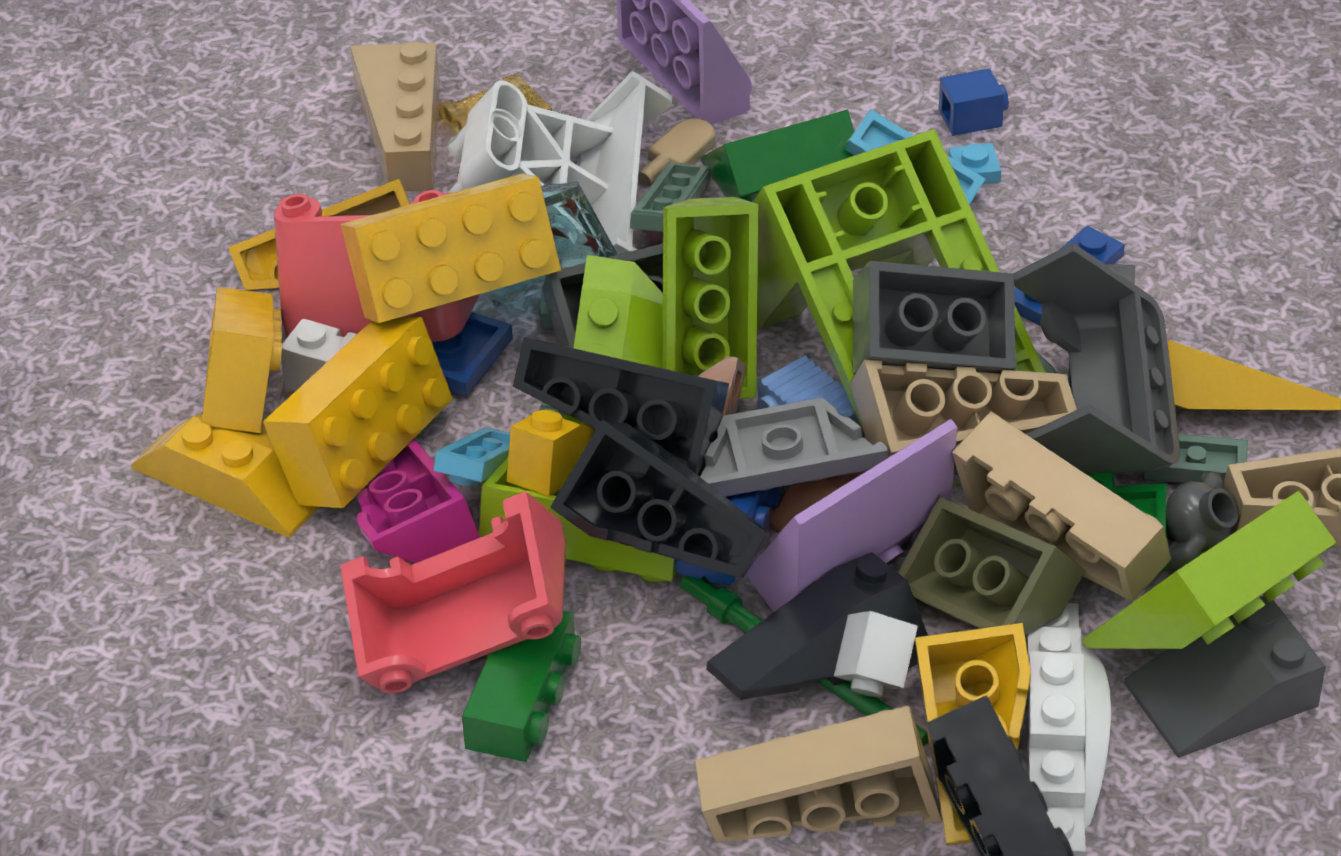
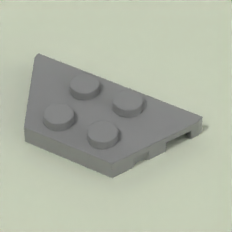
M817 398L724 415L716 430L717 438L710 443L704 455L706 466L699 477L726 497L870 470L888 458V450L881 441L874 445L862 437L861 426L849 417L838 414L837 408L824 398Z

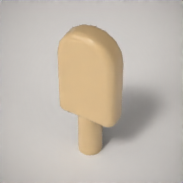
M690 118L677 123L648 149V157L651 162L638 172V182L647 186L652 185L669 162L693 165L715 144L716 132L713 125L699 118Z

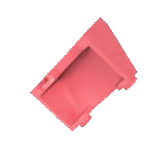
M437 190L425 191L417 195L411 204L450 193H442ZM294 194L281 199L274 212L281 320L286 337L291 334L302 319L338 328L341 330V337H345L348 332L358 334L372 321L364 318L340 225L371 215L322 216L319 201L307 195ZM480 294L402 317H422L431 342L444 341L453 338L462 331Z
M525 491L502 500L506 519L504 520L501 516L491 519L493 533L413 565L408 564L399 556L389 560L391 568L384 569L370 568L368 559L364 556L341 564L340 568L358 677L371 686L380 688L384 693H399L409 689L412 683L523 640L540 639L550 635L563 618L566 539L561 521Z

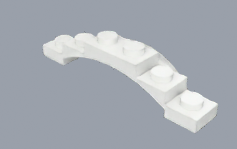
M1068 603L1060 617L1025 635L1031 670L1028 691L1029 779L1031 782L1034 781L1039 787L1048 808L1047 814L1054 828L1060 827L1063 830L1074 856H1085V828L1090 825L1093 818L1106 766L1110 739L1111 700L1107 674L1100 658L1081 644L1079 604Z

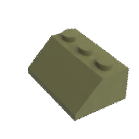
M939 497L898 573L908 581L914 599L978 629L1023 623L1024 634L1027 635L1062 615L1086 570L1054 545L943 497Z

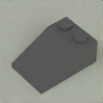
M1261 596L1260 598L1265 606L1239 624L1233 615L1229 616L1235 627L1207 645L1200 636L1183 649H1167L1125 678L1124 684L1177 758L1319 706L1326 666L1274 600L1268 602L1264 596Z

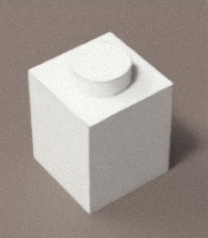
M872 611L849 614L834 677L852 682L850 690L872 697H882L885 690L904 688L918 626Z

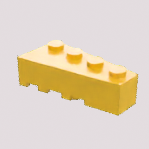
M216 287L201 422L208 424L210 427L261 433L269 371L279 372L282 354L281 309H273V294Z

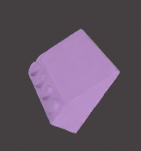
M616 0L618 39L695 118L706 120L713 125L750 110V93L753 89L750 76L742 68L712 22L690 0Z
M952 419L790 520L746 573L773 613L832 569L870 552H873L889 565L904 553L900 546L911 539L915 542L938 498L943 497L949 501L952 498L955 462L952 451L956 448L957 426Z

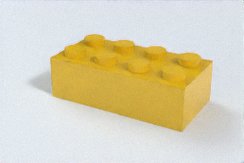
M518 174L340 224L364 318L377 323L561 271L538 176Z
M399 317L382 323L371 321L272 412L263 423L297 504L300 506L344 508L413 438L453 401L422 317Z

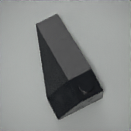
M601 421L550 506L552 510L589 536L628 545L645 552L660 554L681 560L684 563L738 578H744L771 534L667 450L629 424L617 421Z
M870 552L832 569L708 660L706 670L740 700L799 691L802 682L829 678L832 685L849 682L834 677L849 614L872 611L917 625L915 637L928 636L908 581L877 555ZM915 641L908 669L918 665Z

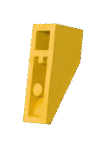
M538 410L533 412L532 415L510 427L506 482L548 497L561 490L596 430L591 426L562 418V415L555 411Z

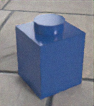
M990 68L940 77L938 110L952 136L1002 127L1003 111L1009 107L1008 93L1003 84H998Z

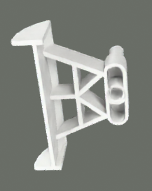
M632 71L584 120L528 105L524 95L516 86L507 81L500 80L473 106L468 113L467 124L448 142L450 154L460 161L461 164L459 180L447 193H454L518 174L538 176L548 215L560 209L559 225L574 236L569 237L558 234L556 250L559 261L565 268L586 263L587 255L607 258L638 250L632 246L633 229H630L631 212L636 206L642 126L653 121L670 108L672 96ZM570 156L577 157V165L569 160ZM562 188L571 196L581 192L580 203L590 211L579 208V217H577L571 206L562 205L561 203L568 200ZM584 228L593 235L602 231L601 241L611 249L600 247V255H598L593 245L582 243V241L589 238Z

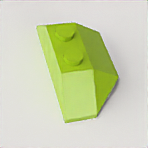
M587 255L573 348L663 368V293L635 262ZM565 413L563 415V418L569 419L587 425L586 423L572 416H568Z

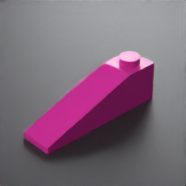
M414 438L358 493L361 513L357 514V524L375 551L394 557L399 556L404 560L418 563L476 540L480 536L464 496L444 473L433 471L435 462Z

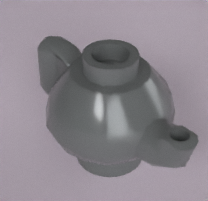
M1213 471L1203 473L1200 482L1188 481L1179 485L1167 499L1166 521L1168 537L1173 541L1169 546L1171 560L1168 563V569L1172 571L1179 570L1200 556L1201 553L1208 551L1231 535L1232 526L1236 524L1239 517V510L1235 498L1224 489L1220 473Z

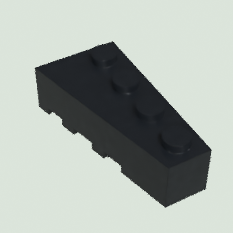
M524 337L513 387L568 416L586 423L595 430L602 420L627 423L667 450L698 476H701L706 466L704 455L710 443L717 438L716 430L721 422L729 383Z
M987 695L925 723L935 775L979 856H1074L1063 830L1060 827L1054 828L1047 814L1048 808L1039 787L1034 781H1030L1023 767L1020 755L1011 738L1007 736Z

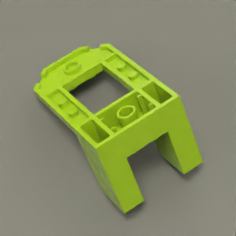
M935 129L766 185L753 201L758 204L757 327L761 329L801 315L808 306L861 427V420L850 385L855 376L853 375L854 277L851 271L864 267L869 261L928 266L936 257L940 267L1000 272ZM1015 306V371L1046 373ZM955 462L953 483L960 481Z

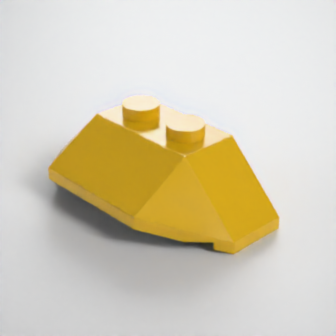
M202 414L196 415L160 435L131 464L132 469L288 538H291L319 508L297 504L264 423L261 426V433L210 427L208 424L201 422Z

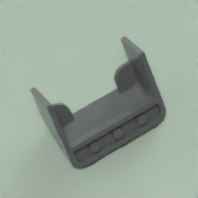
M1074 243L1013 273L1014 286L1041 303L1042 318L1040 324L1045 337L1050 342L1056 343L1068 351L1072 395L1077 410L1026 435L1085 474L1159 471L1177 463L1180 457L1166 325L1163 313L1154 298Z

